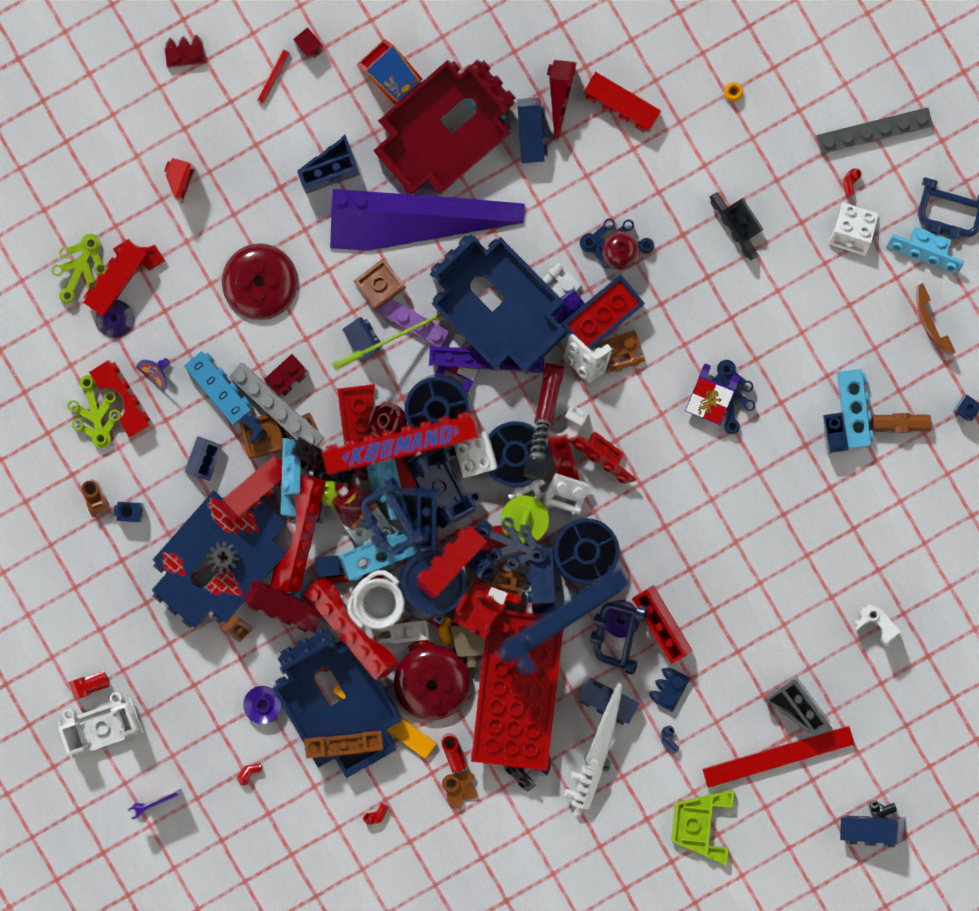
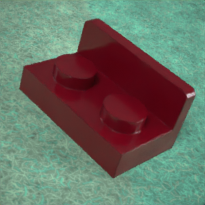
M291 354L264 380L278 396L282 394L286 396L293 389L291 386L296 381L300 383L307 377L305 373L308 370Z

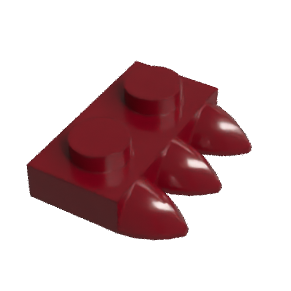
M195 35L190 45L188 40L182 36L178 46L172 38H169L165 45L167 68L205 64L204 47L201 38Z

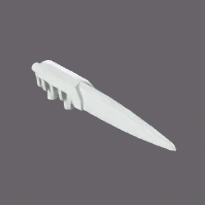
M620 683L616 686L601 719L590 752L586 758L588 765L582 764V773L571 772L570 779L576 780V790L566 789L564 792L565 797L571 798L572 805L576 807L574 814L581 816L583 809L590 808L603 771L619 709L622 689Z

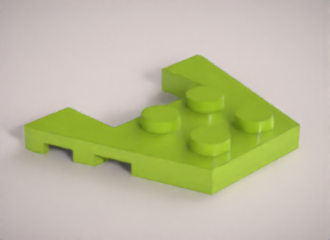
M734 790L675 802L671 841L709 859L727 865L729 848L709 845L713 806L733 808Z

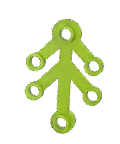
M86 234L81 239V243L68 248L63 247L59 251L60 257L64 259L69 258L73 253L82 251L80 258L62 265H54L51 269L53 275L61 276L63 272L75 268L67 287L59 292V299L63 303H71L74 300L75 294L73 291L82 271L88 290L90 289V283H95L87 263L90 254L95 263V272L97 274H104L106 271V266L102 263L97 251L100 247V240L94 234ZM88 240L94 241L92 247L87 245ZM64 249H67L69 252L66 257L62 255ZM99 265L104 267L102 272L97 271ZM55 267H60L61 272L59 274L54 273ZM66 292L71 294L69 299L64 298Z
M85 375L80 379V386L86 392L90 411L80 406L75 400L69 401L67 408L69 411L77 412L92 421L95 430L84 425L81 419L73 420L72 428L92 437L94 446L105 448L111 442L109 433L116 421L121 418V413L118 410H111L109 420L104 427H102L101 420L117 396L115 392L107 391L104 395L105 399L98 409L93 390L96 383L90 375ZM86 379H89L91 382L89 386L84 385ZM109 393L114 395L113 400L107 399ZM72 402L76 403L77 405L76 409L74 410L70 408V404ZM113 412L118 413L117 419L112 418ZM76 421L81 422L80 428L75 427ZM99 435L104 436L103 442L98 441Z

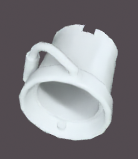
M377 570L360 581L352 591L347 606L348 615L357 626L363 628L366 625L373 629H384L392 626L399 620L404 608V599L397 587L398 579L387 571ZM377 575H384L392 582L386 579H371ZM353 601H354V606H353V607H354V610H355V613H356V616L358 617V619L354 616L353 611H352Z

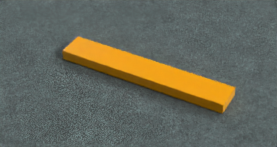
M337 684L333 692L342 699L346 698L341 687ZM404 718L401 722L387 729L390 734L425 759L437 744V742Z

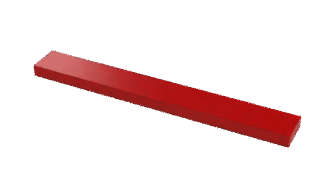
M845 726L703 768L702 771L707 788L855 745L850 726Z

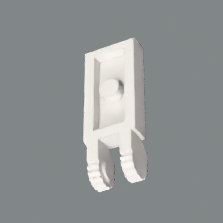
M426 620L398 623L384 629H375V632L378 633L390 631L391 638L377 639L376 642L378 644H395L430 639L428 622Z

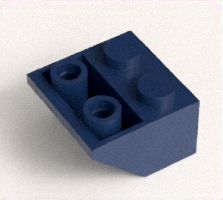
M359 317L342 329L355 352L366 350L381 342L377 335L373 337L370 332L373 328L367 318L364 320L362 317ZM380 347L364 354L360 358L361 363L382 352Z

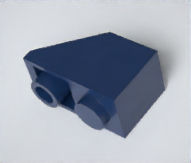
M843 412L823 415L827 453L849 450Z

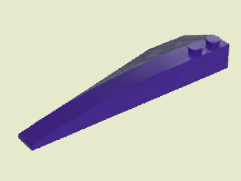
M333 189L330 248L371 251L521 224L524 222L525 204Z

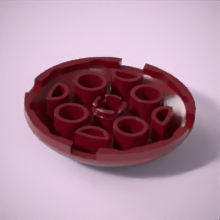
M251 244L239 249L229 258L222 273L221 283L224 297L233 310L249 319L267 320L280 315L292 304L298 289V276L292 260L282 250L268 244ZM258 276L264 278V284L260 287L254 283L255 278Z
M439 645L418 647L406 654L396 668L394 675L396 697L402 707L415 717L424 720L447 718L456 713L467 700L470 692L469 670L463 659L458 657L457 653L449 648ZM431 680L436 681L437 686L429 688L427 682Z

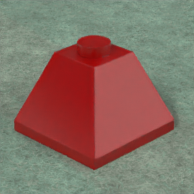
M172 158L171 162H167L164 172H167L166 178L174 198L178 202L183 203L196 167L189 162Z

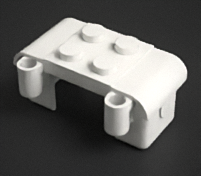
M116 691L110 695L112 703L79 715H77L74 708L64 710L62 715L65 720L58 722L61 738L70 758L142 734L143 731L131 697L124 699L123 694ZM115 694L119 696V701L114 699ZM67 711L72 713V717L67 716Z

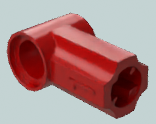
M105 671L69 682L75 700L110 687Z
M453 733L443 735L441 745L452 773L467 768L468 766L456 735ZM448 738L454 739V746L446 747L444 744L445 740Z

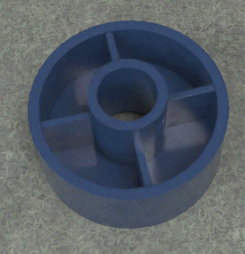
M444 374L430 375L418 381L408 393L404 405L406 421L413 428L420 427V423L431 421L432 424L438 423L439 419L450 416V419L458 418L457 414L469 412V415H471L472 410L470 395L463 384L457 379ZM432 401H441L446 407V414L440 417L434 416L429 409L430 403Z
M510 421L497 426L488 435L497 464V469L490 470L488 473L496 481L507 486L518 487L536 480L535 478L523 476L527 457L532 453V442L535 440L533 435L536 433L535 427L525 422ZM545 444L546 450H544V455H545L544 460L546 461V464H547V461H548V447H547V444ZM520 445L524 449L525 457L520 463H511L506 458V450L509 446Z
M581 518L568 523L561 529L554 543V558L558 568L567 578L577 583L593 584L613 572L619 560L620 548L616 535L606 524L595 519ZM584 542H591L596 548L595 556L590 560H582L578 556V547Z
M422 551L413 556L399 573L397 587L402 593L404 608L418 618L433 620L444 617L459 604L465 594L466 576L463 568L433 600L416 585L420 580L417 576L424 569L428 571L432 567L430 562L437 555L441 557L445 553L443 551Z

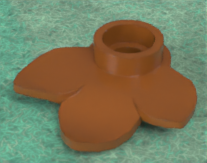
M461 771L457 775L448 774L444 777L442 787L447 792V800L453 807L461 809L463 799L478 797L476 788L471 784L475 778L473 773ZM454 780L455 786L450 787L448 782Z

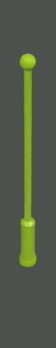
M439 313L366 350L357 351L339 361H334L332 363L333 368L338 371L340 368L362 358L364 354L442 317V315Z

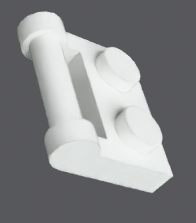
M555 473L542 503L545 507L552 506L568 511L571 515L578 516L591 487L588 483ZM557 495L573 500L574 503L571 505L553 499V496Z

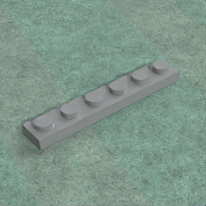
M240 363L229 376L232 381L296 440L297 437H301L318 447L325 439L244 363Z

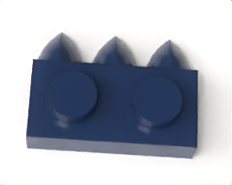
M662 668V674L668 680H655L656 686L661 692L650 691L649 695L656 704L673 712L691 678L673 668Z

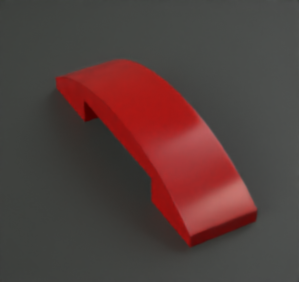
M564 434L548 439L558 474L580 481L568 435Z

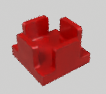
M471 587L468 594H464L459 602L452 621L486 640L505 606L482 591H477Z

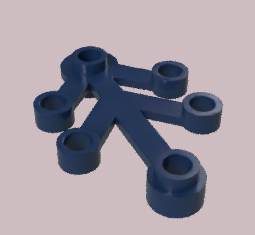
M610 218L606 219L604 224L594 234H584L580 239L581 249L585 252H593L606 269L610 267L604 265L602 251L599 249L605 240L599 238L615 227L614 220ZM630 219L625 220L623 226L616 232L633 230L634 222ZM607 221H611L613 223V226L611 228L606 227ZM630 222L632 228L627 229L625 223ZM643 238L641 241H638L642 253L648 254L654 249V242L650 238ZM587 239H591L593 241L592 246L586 245L585 242ZM644 242L650 243L649 249L643 247Z
M723 360L718 364V374L712 381L720 383L724 379V386L728 387L732 376L736 375L740 378L738 384L742 386L744 392L753 390V383L746 381L736 372V366L731 360ZM726 365L730 367L728 373L723 371V367ZM745 383L751 384L750 390L744 388ZM736 389L727 408V421L724 424V429L728 434H735L740 429L739 422L735 420L733 398L741 403L746 411L755 409V402L748 400ZM747 402H751L753 404L752 409L746 408ZM730 423H734L736 425V428L734 430L729 429Z
M509 517L503 519L501 527L508 531L510 537L493 531L492 525L487 521L479 523L476 529L484 539L489 537L508 545L499 549L493 548L489 554V558L492 561H498L501 556L519 550L525 552V554L519 556L512 555L508 558L507 566L511 569H515L518 567V564L529 560L538 563L543 562L547 557L545 546L537 544L531 527L523 525L519 531L520 536L526 538L529 544L527 545L522 542L514 527L513 519Z

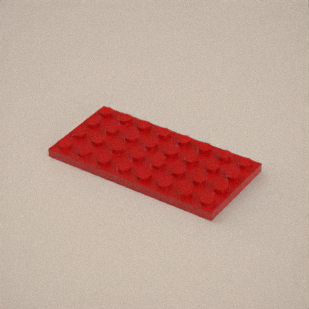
M503 610L499 622L509 625L511 628L510 632L506 634L493 628L485 640L470 762L548 771L563 630L527 652L536 670L526 677L517 672L514 667L515 661L510 664L503 663L497 655L499 652L497 648L545 615Z

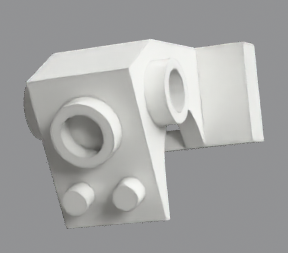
M571 405L565 415L569 423L567 429L556 431L550 428L548 429L549 436L547 438H554L564 434L568 435V439L577 436L589 413Z
M868 604L867 608L863 606L858 616L861 618L860 621L856 620L854 623L857 626V632L867 624L873 623L878 625L882 630L881 642L886 647L901 636L900 629L893 624L880 608ZM876 614L877 617L873 619L870 615Z

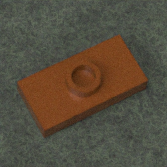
M235 614L221 627L225 633L239 642L253 630L247 622Z

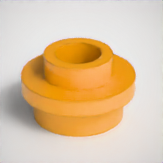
M736 82L727 84L724 89V96L732 102L738 101L743 95L742 86ZM735 89L737 94L731 95L730 90Z

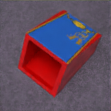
M386 39L381 41L356 64L394 105L400 102L410 90L416 88L423 79L399 50Z

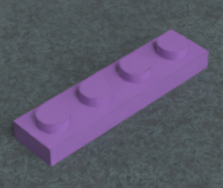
M393 299L376 311L405 329H409L427 320V318ZM434 322L411 331L435 346H441L449 333L448 330Z

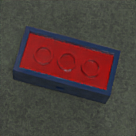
M620 274L564 320L561 325L569 335L574 334L583 344L592 349L645 305V303Z

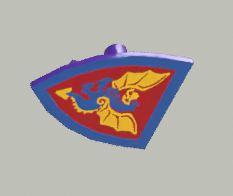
M167 358L159 360L158 363L146 359L141 360L136 365V368L163 393L166 391L167 380L163 370L170 364V361Z

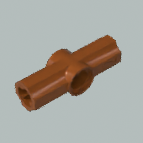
M910 413L872 415V431H893V433L931 431V415H910Z

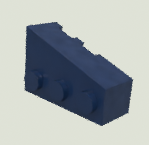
M539 97L516 99L521 163L545 162L544 156H548L547 144H543V137H547L546 125L542 126V118H545V107H541Z
M345 134L332 146L327 147L323 153L314 157L297 170L306 194L360 175Z
M400 487L398 496L401 499L403 511L414 531L422 527L429 536V541L424 544H415L416 550H436L438 547L439 488Z
M545 547L547 557L543 562L526 561V566H530V573H527V584H531V591H527L528 603H532L533 614H547L555 609L552 547Z
M587 676L577 698L580 700L579 703L587 707L591 705L597 708L596 711L604 715L614 689ZM621 694L616 722L624 725V723L629 724L639 706V702Z
M844 815L841 817L840 840H846V844H857V841L865 842L867 846H876V843H884V847H895V844L905 841L906 818L889 819L888 817L875 818L870 816Z

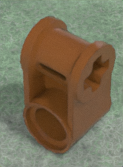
M96 480L84 482L81 489L92 518L103 511H111L109 502L99 482ZM89 483L94 484L96 487L94 494H90L86 489Z

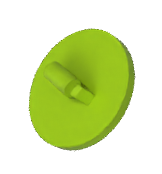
M531 496L513 498L505 505L501 514V523L506 517L513 519L514 527L519 536L520 528L523 525H529L537 541L545 534L548 528L549 515L546 507L541 501ZM503 529L506 536L510 537L508 531ZM520 536L522 542L528 544L526 538Z

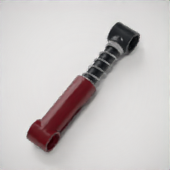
M545 363L534 423L537 425L535 427L536 433L533 435L535 440L532 442V453L527 457L523 476L543 480L546 461L544 460L545 444L548 442L546 440L547 436H549L548 429L554 423L565 366Z

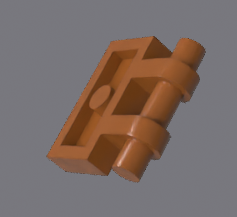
M635 330L599 342L600 348L607 344L612 348L610 359L613 360L614 364L607 366L609 373L615 371L618 373L623 371L622 369L632 365L635 367L639 363L646 361L644 354L635 355L634 351L641 349ZM629 353V359L619 361L618 356Z
M497 567L500 571L494 575L493 582L487 581L485 583L522 597L523 588L516 587L517 581L525 582L526 575L518 574V571H504L502 568ZM500 578L511 580L510 585L499 583ZM509 601L506 602V605H511V606H516V607H519V606H520V605L513 604V603H511V602H509Z

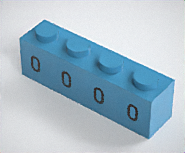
M201 351L186 363L184 367L232 425H236L245 414L248 415L252 411L250 409L252 404L245 396L243 398L240 397L237 393L239 389L233 382L229 383L225 379L227 374L223 369L215 367L213 357L208 352L205 354Z

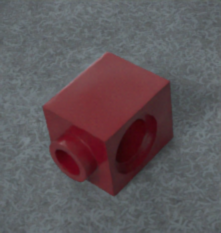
M308 27L293 39L308 59L311 57L315 59L322 53V43Z

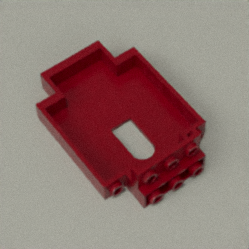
M477 59L474 63L465 67L462 73L459 72L461 68L455 61L446 60L378 120L390 136L373 151L409 194L416 192L427 181L434 186L439 194H443L512 134L509 131L511 129L509 124L505 120L501 121L500 118L517 104L514 101L516 97L510 90L505 91L501 86L504 84L497 75L493 76L489 72L491 67L484 60L481 62ZM462 100H473L477 106L476 113L451 134L440 119Z

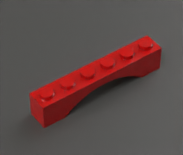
M300 475L299 494L293 495L296 506L295 535L287 554L275 566L271 580L272 586L285 592H300L326 481L311 475Z
M329 578L314 581L305 592V596L375 680L388 676L399 664L397 659L386 647L371 639L354 623L342 603L340 591Z

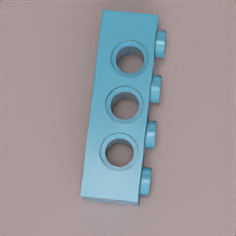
M862 369L837 372L841 412H843L848 448L870 446L871 441H873V432L869 430L868 422H871V414L866 408V403H869L868 392L864 391V384H867L866 373H862ZM851 384H855L858 387L856 395H852L849 392ZM853 403L860 405L861 410L858 414H854L851 411ZM856 422H860L863 426V430L860 433H856L853 429V425Z
M405 529L386 536L387 542L391 547H395L409 539ZM370 542L338 556L346 577L349 580L355 581L363 578L364 574L381 570L384 566H394L402 559H411L421 551L416 550L414 544L396 555L388 554L384 551L383 558L376 559L377 554L384 550L381 545L375 546L373 542ZM366 558V564L359 566V561Z

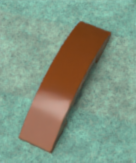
M924 284L917 285V309L926 332L944 352L949 355L956 353L948 335L940 338L924 303L931 301Z
M381 731L304 739L306 759L383 750Z

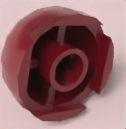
M618 231L612 233L605 239L602 245L603 260L612 269L614 268L619 271L630 269L637 263L640 256V246L637 239L627 232Z
M384 401L381 402V405H376L369 417V426H372L371 433L375 437L383 436L382 432L393 430L394 433L400 432L402 427L407 426L404 410L390 402Z

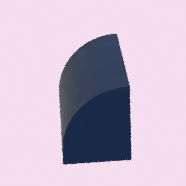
M197 436L184 472L210 481L223 445Z

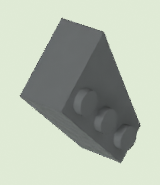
M796 675L764 698L766 703L772 705L780 713L789 717L794 723L813 736L830 725V720Z

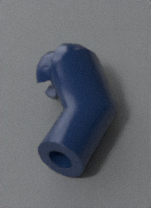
M670 725L665 726L661 731V743L672 754H675L680 748L673 741L675 730Z

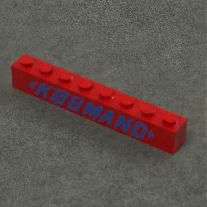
M469 412L457 414L458 418L450 419V416L439 419L438 423L432 424L431 421L420 423V427L413 428L410 425L402 427L401 431L396 433L393 430L382 432L383 436L375 437L374 434L363 437V441L356 442V439L344 441L345 445L337 446V443L327 445L326 449L322 451L327 474L477 439L479 434L474 414L469 415Z

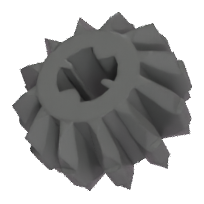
M217 542L215 543L217 550L213 547L209 548L214 555H206L207 558L213 559L207 562V565L215 564L212 571L215 572L217 568H220V575H222L224 568L227 574H229V566L233 569L237 567L232 562H239V558L233 557L239 552L238 550L231 552L234 547L233 544L227 549V542H223V548H220V544ZM221 553H224L225 557L228 558V561L225 560V563H221L220 559L217 558L218 555L221 556Z

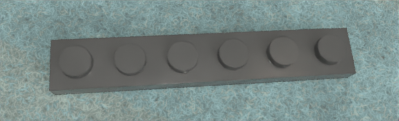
M929 107L818 134L816 137L820 153L824 154L932 127L933 123Z

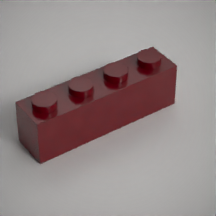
M255 578L244 597L248 607L252 610L258 611L260 609L264 611L265 615L271 618H275V616L281 618L283 623L290 626L295 624L299 630L306 633L307 631L314 633L323 618L312 603Z

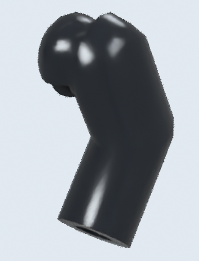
M872 800L869 803L871 813L879 817L897 812L894 802L886 806L877 800Z

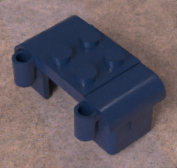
M445 446L427 450L407 461L409 471L418 488H439V526L442 529L476 512L475 503L481 499V495L477 491L465 494L449 463L451 459L457 456L455 448L449 447L446 449Z

